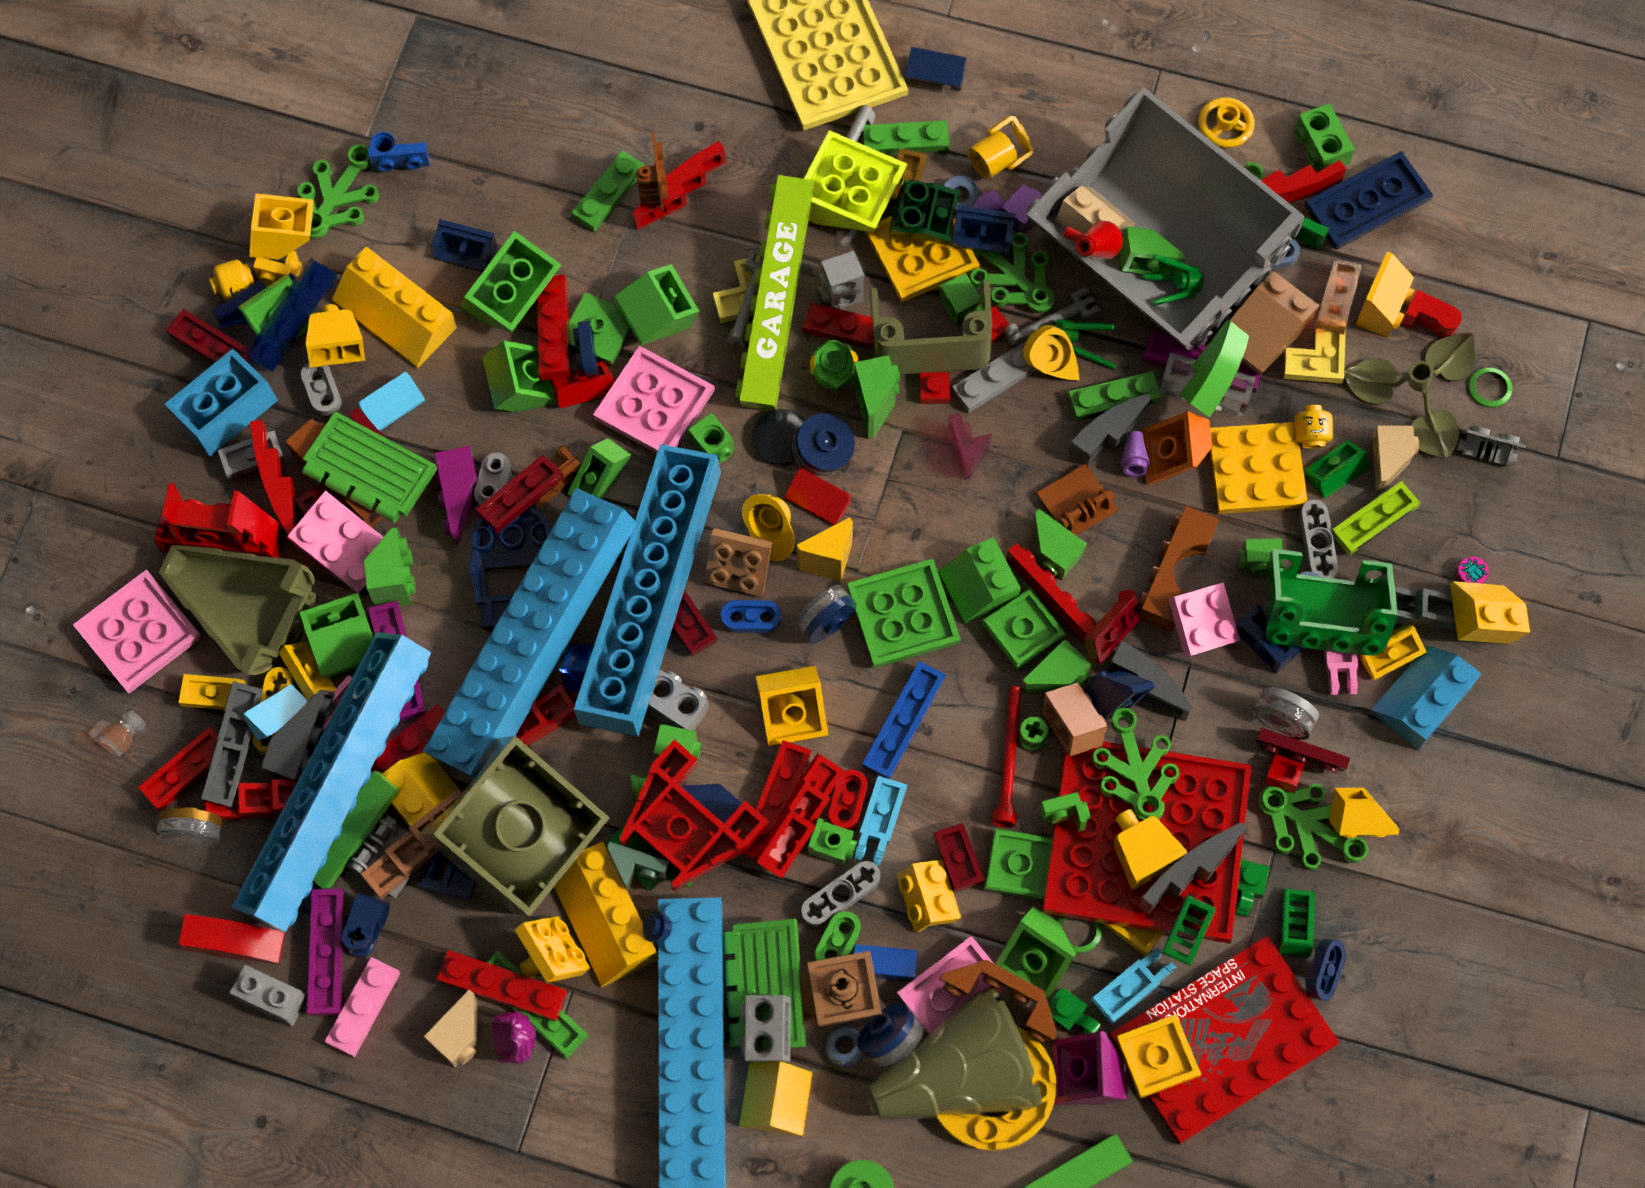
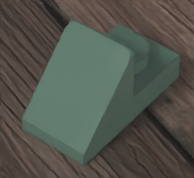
M609 842L607 847L608 853L627 892L636 870L640 871L641 876L650 880L657 881L658 877L666 879L670 868L669 861Z

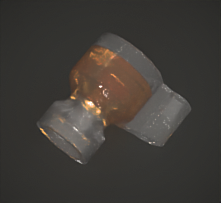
M128 709L121 716L120 723H109L105 720H100L88 732V735L110 754L120 759L132 746L133 735L140 733L147 724L134 711Z

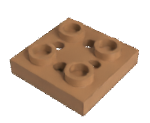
M714 528L710 538L704 583L762 597L765 591L772 542Z
M870 951L807 963L819 1027L875 1017L882 1014ZM859 982H863V983L865 984V988H864L863 990H862L863 985H862V983H859ZM825 990L827 994H830L832 990L833 995L830 997L826 996ZM845 1001H849L845 1003L846 1007H849L852 1004V1007L850 1009H845L843 1007Z

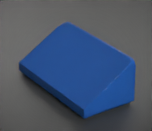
M855 944L854 954L866 951L871 952L875 978L912 982L915 979L917 950Z

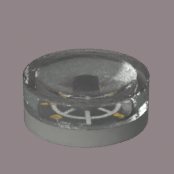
M1277 687L1264 688L1253 708V715L1264 726L1297 740L1308 739L1319 718L1317 709L1307 700L1297 694Z

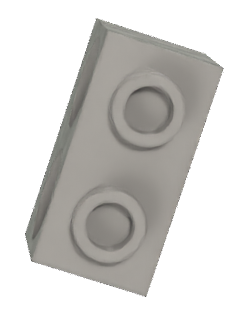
M854 251L821 261V273L818 274L820 283L818 293L822 303L827 302L829 307L842 309L863 302L864 274Z
M659 669L646 711L668 726L694 731L709 711L708 700H706L707 696L696 687L690 689L683 685L681 678L672 671L667 670L665 673ZM660 688L670 690L669 695L663 698L657 697L654 694ZM685 704H691L695 707V710L690 714H683L679 711Z
M244 965L230 991V994L238 1002L292 1027L308 999L301 990L247 965Z
M746 995V1003H743L741 1007L742 1022H745V1035L741 1037L740 1044L741 1053L745 1055V1061L790 1062L791 997L785 995ZM768 1004L771 1007V1016L768 1020L762 1021L759 1017V1010L763 1005ZM767 1036L771 1041V1047L767 1053L762 1054L759 1050V1042L763 1037Z

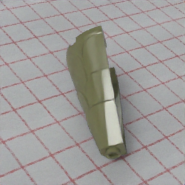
M172 545L169 552L165 555L159 570L160 575L186 610H190L208 635L214 638L235 667L247 675H258L272 669V662L278 657L282 659L278 652L284 645L299 642L305 632L299 612L313 608L315 605L316 594L311 592L312 585L315 583L314 576L309 568L293 559L256 556L252 553L225 552L218 548Z
M990 986L983 991L977 992L949 1019L941 1022L913 1050L908 1049L868 1087L869 1094L865 1095L871 1113L878 1112L880 1119L937 1118L938 1115H979L981 1112L1029 1111L1032 1108L1041 1106L1042 1097L1039 1085H1033L1032 1082L1035 1071L1005 1002H997L996 997L999 996L998 991L993 986Z

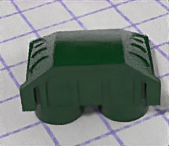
M904 179L895 201L889 234H899L948 245L951 240L952 224L961 191L936 183H923L921 181Z

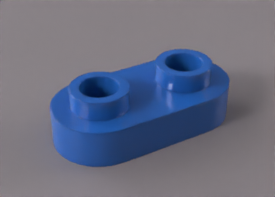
M732 600L723 606L721 621L728 631L735 633H770L775 631L781 623V610L772 601ZM733 615H740L742 619L734 622L731 620V617ZM764 615H769L772 619L769 622H763L761 618Z

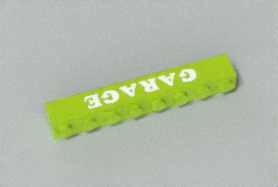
M778 175L777 184H771L769 201H773L772 212L767 211L764 226L765 229H769L767 240L762 239L760 247V257H764L762 268L757 267L755 285H759L757 296H752L750 313H754L753 324H747L745 341H750L748 352L742 353L740 368L744 369L745 372L743 380H738L736 387V397L740 398L741 407L766 411L777 409L814 189L813 180Z

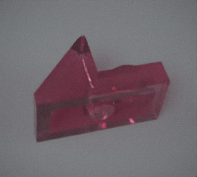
M961 413L949 416L948 429L964 479L966 480L971 478L989 449L992 434L972 438L969 422L964 423Z

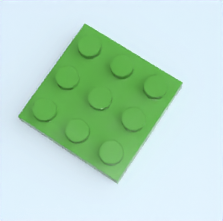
M934 559L847 583L849 595L857 603L855 613L874 669L960 644L961 639Z

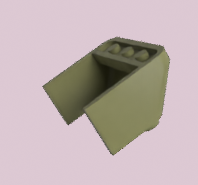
M990 280L980 281L981 311H973L965 316L962 323L963 336L904 340V329L899 320L893 317H879L877 288H869L873 358L889 355L891 364H897L899 374L981 369L988 364L991 357L992 340Z

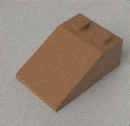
M1273 271L1230 319L1232 323L1249 335L1242 362L1261 375L1286 350V347L1288 348L1309 327L1320 305Z

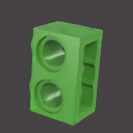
M1330 103L1299 114L1296 126L1294 127V134L1297 141L1303 143L1308 162L1311 166H1315L1317 172L1339 160L1344 165L1350 163L1355 149ZM1312 127H1318L1320 130H1315ZM1324 150H1330L1333 153H1327Z

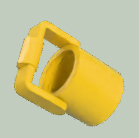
M1006 116L987 130L989 135L969 148L967 152L975 170L983 178L991 179L1006 167L1008 170H1011L1033 154V147L1029 142L1030 138L1023 125L1019 124L1017 118ZM1008 123H1010L1014 135L1025 151L1018 157L1010 139L999 130Z

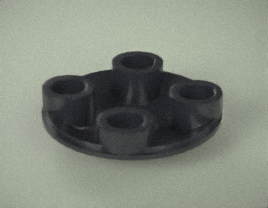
M787 409L767 412L759 418L753 428L752 440L754 449L762 458L769 462L782 466L793 464L794 461L800 458L796 450L795 441L798 429L805 422V419L798 413Z

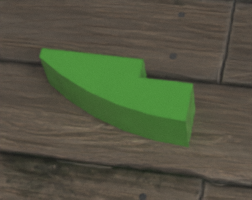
M1227 320L1192 365V368L1197 372L1179 395L1210 417L1221 402L1237 373L1246 350L1249 335L1230 320Z

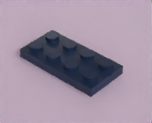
M1400 151L1306 200L1304 207L1316 223L1329 228L1326 238L1336 251L1429 202L1433 194L1404 153Z

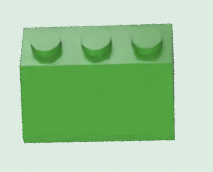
M513 231L465 295L460 307L482 323L512 333L559 270L561 264L519 233Z

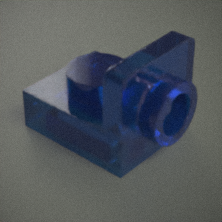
M570 643L559 668L566 690L580 691L594 645Z

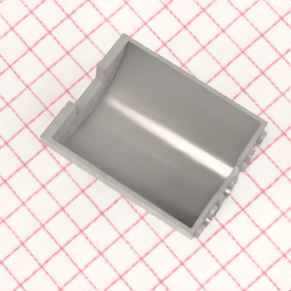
M1143 87L1138 93L1134 92L1128 97L1124 104L1125 108L1118 115L1115 113L1108 119L1105 124L1106 140L1100 146L1096 145L1090 150L1086 157V162L1081 167L1076 166L1070 174L1065 172L1060 178L1055 177L1047 186V192L1042 198H1036L1027 208V217L1183 347L1191 351L1195 345L1199 348L1207 343L1213 335L1212 331L1214 329L1219 331L1224 323L1235 315L1255 289L1267 278L1271 272L1270 266L1272 264L1278 265L1290 249L1288 246L1292 239L1290 236L1295 237L1298 235L1304 221V215ZM1081 185L1095 189L1135 222L1134 227L1155 230L1185 255L1184 264L1198 266L1204 276L1202 290L1196 293L1195 298H1183L1164 304L1153 305V300L1177 294L1180 291L1174 287L1173 282L1143 279L1142 274L1121 271L1119 254L1108 260L1080 255L1076 251V243L1063 237L1065 229L1056 222L1063 200Z

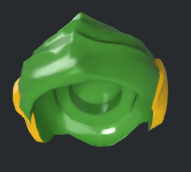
M834 339L827 340L811 354L810 371L818 384L839 392L844 386L854 380V363L858 362V357L851 346Z

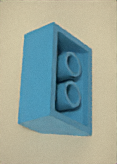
M232 349L164 405L190 437L211 456L247 427L250 421H254L275 404L278 399L268 382Z
M1428 645L1425 647L1427 653L1417 657L1370 711L1417 750L1424 745L1482 675L1459 655Z

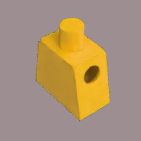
M328 304L322 308L321 313H313L309 316L306 348L310 368L365 361L362 335L351 310H339L336 305Z
M1131 809L1117 816L1116 821L1123 832L1116 836L1114 849L1133 891L1163 875L1187 854L1185 848L1155 816L1139 822Z

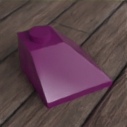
M1099 1031L1051 1040L1052 1064L1056 1075L1054 1104H1107L1128 1100L1127 1068L1105 1032Z

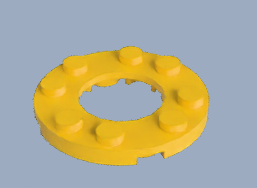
M1017 1027L1035 1071L1032 1082L1033 1085H1039L1042 1105L1029 1111H1011L1001 1117L938 1115L936 1119L945 1131L966 1146L983 1151H1002L1017 1147L1039 1132L1053 1109L1056 1095V1075L1051 1059L1037 1039L1029 1036L1028 1032Z

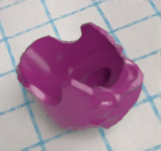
M517 1010L496 1016L492 1022L494 1050L498 1056L506 1058L500 1059L499 1062L523 1064L525 1061H528L532 1056L531 1052L535 1048L536 1038L535 1028L532 1026L529 1017Z

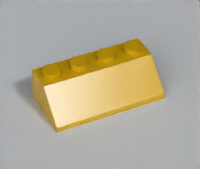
M367 246L347 265L332 298L333 303L342 310H351L356 321L416 368H419L457 328L451 311Z
M602 841L582 851L554 888L601 987H604L658 961V955L653 943L647 941L644 937L643 923L604 842Z

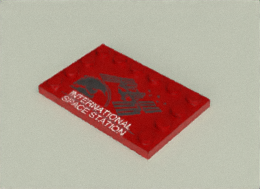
M1268 936L1109 1034L1110 1039L1123 1057L1116 1040L1117 1036L1177 1014L1201 1075L1198 1078L1154 1093L1148 1097L1179 1145L1340 1043Z

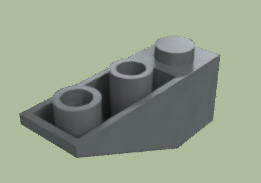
M319 690L271 738L261 768L299 780L325 731L323 728L326 719L334 710L335 701L333 699L335 692Z

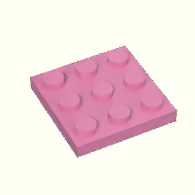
M639 345L594 412L593 417L594 420L657 454L660 444L673 447L679 446L688 429L691 428L714 393L715 388L714 385Z
M147 569L73 624L128 694L202 639L200 633Z

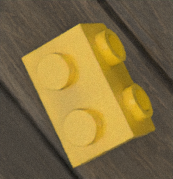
M943 860L913 863L897 874L899 889L903 894L908 910V918L912 923L914 932H921L929 926L954 923L961 919Z

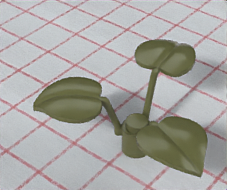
M1461 333L1436 341L1428 348L1425 361L1413 363L1409 369V374L1404 373L1403 377L1398 381H1395L1397 377L1396 368L1389 360L1384 358H1369L1344 370L1345 381L1356 397L1373 405L1389 402L1393 397V387H1399L1408 381L1409 386L1413 390L1422 392L1426 416L1416 418L1411 424L1414 436H1418L1419 451L1440 459L1448 458L1454 452L1458 443V422L1448 410H1438L1433 414L1431 413L1428 389L1432 384L1433 375L1438 376L1441 374L1447 381H1460L1471 374L1476 360L1474 335L1472 333Z

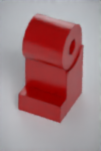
M1417 289L1401 324L1412 328L1415 322L1433 330L1434 334L1439 338H1445L1455 335L1461 324L1462 315L1454 306Z

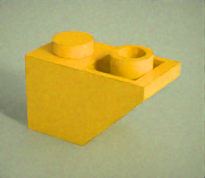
M1364 787L1334 788L1329 822L1340 836L1355 838L1357 835H1372L1374 837L1399 835L1398 826Z

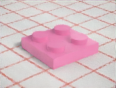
M1224 582L1168 598L1185 657L1240 641Z

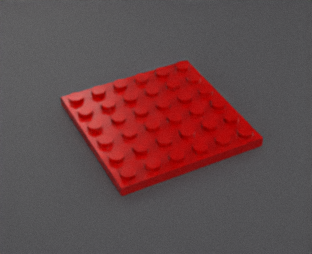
M1103 741V746L1098 747L1108 749L1112 756L1129 765L1123 744ZM1138 747L1143 763L1151 749ZM1098 748L1073 756H1069L1067 751H1065L1059 797L1078 792L1081 802L1086 801L1090 819L1087 820L1085 830L1079 832L1073 815L1067 821L1055 824L1042 913L1170 934L1187 895L1217 908L1203 940L1230 944L1233 936L1244 833L1206 883L1195 875L1178 899L1167 891L1148 915L1138 907L1142 897L1161 876L1134 891L1130 887L1114 849V841L1116 836L1123 832L1116 821L1117 816L1129 809L1133 811V806L1116 796L1106 797L1100 791L1101 782L1107 776L1117 778L1120 785L1137 793L1135 783L1107 767L1104 769L1096 768L1092 763L1094 751ZM1168 752L1160 758L1147 779L1150 791H1152L1160 779V771L1165 764L1172 763L1179 768L1180 773L1177 781L1174 784H1170L1162 797L1164 812L1159 821L1185 848L1187 853L1222 831L1239 823L1245 825L1252 766L1250 764ZM1104 755L1096 756L1097 760L1100 762L1107 761V758ZM1171 770L1164 771V774L1169 778L1175 776ZM1112 783L1104 785L1107 790L1115 789ZM1150 805L1143 806L1145 812L1150 813L1154 811ZM1191 908L1187 910V914L1200 920H1205L1206 915ZM1183 919V922L1181 924L1197 932H1199L1201 928L1200 926L1191 923L1185 919ZM1178 930L1177 935L1194 938Z

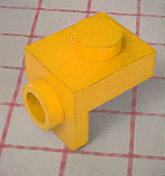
M292 251L288 254L285 264L257 257L253 268L257 279L263 284L270 286L286 274L291 278L292 282L294 279H298L302 263L299 262L296 251Z

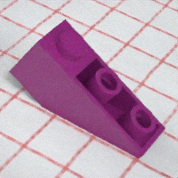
M470 446L435 453L437 471L433 476L435 482L440 481L442 487L441 491H437L440 508H446L447 517L442 518L446 536L452 535L455 545L460 543L474 500V491L478 479Z

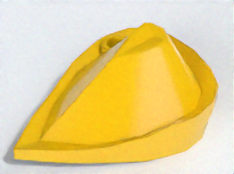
M1044 325L1030 335L1022 350L1023 358L1030 367L1050 376L1080 380L1072 343L1063 330L1052 325Z

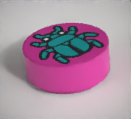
M1467 557L1458 566L1456 574L1459 582L1483 584L1489 575V569L1482 559Z

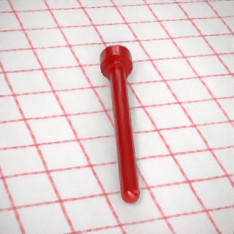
M1017 685L1012 686L1009 690L999 804L996 805V809L992 811L991 824L999 828H1013L1016 826L1017 812L1014 811V806H1012L1021 702V688Z

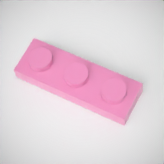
M371 957L327 1036L325 1043L355 1058L400 975L399 970Z

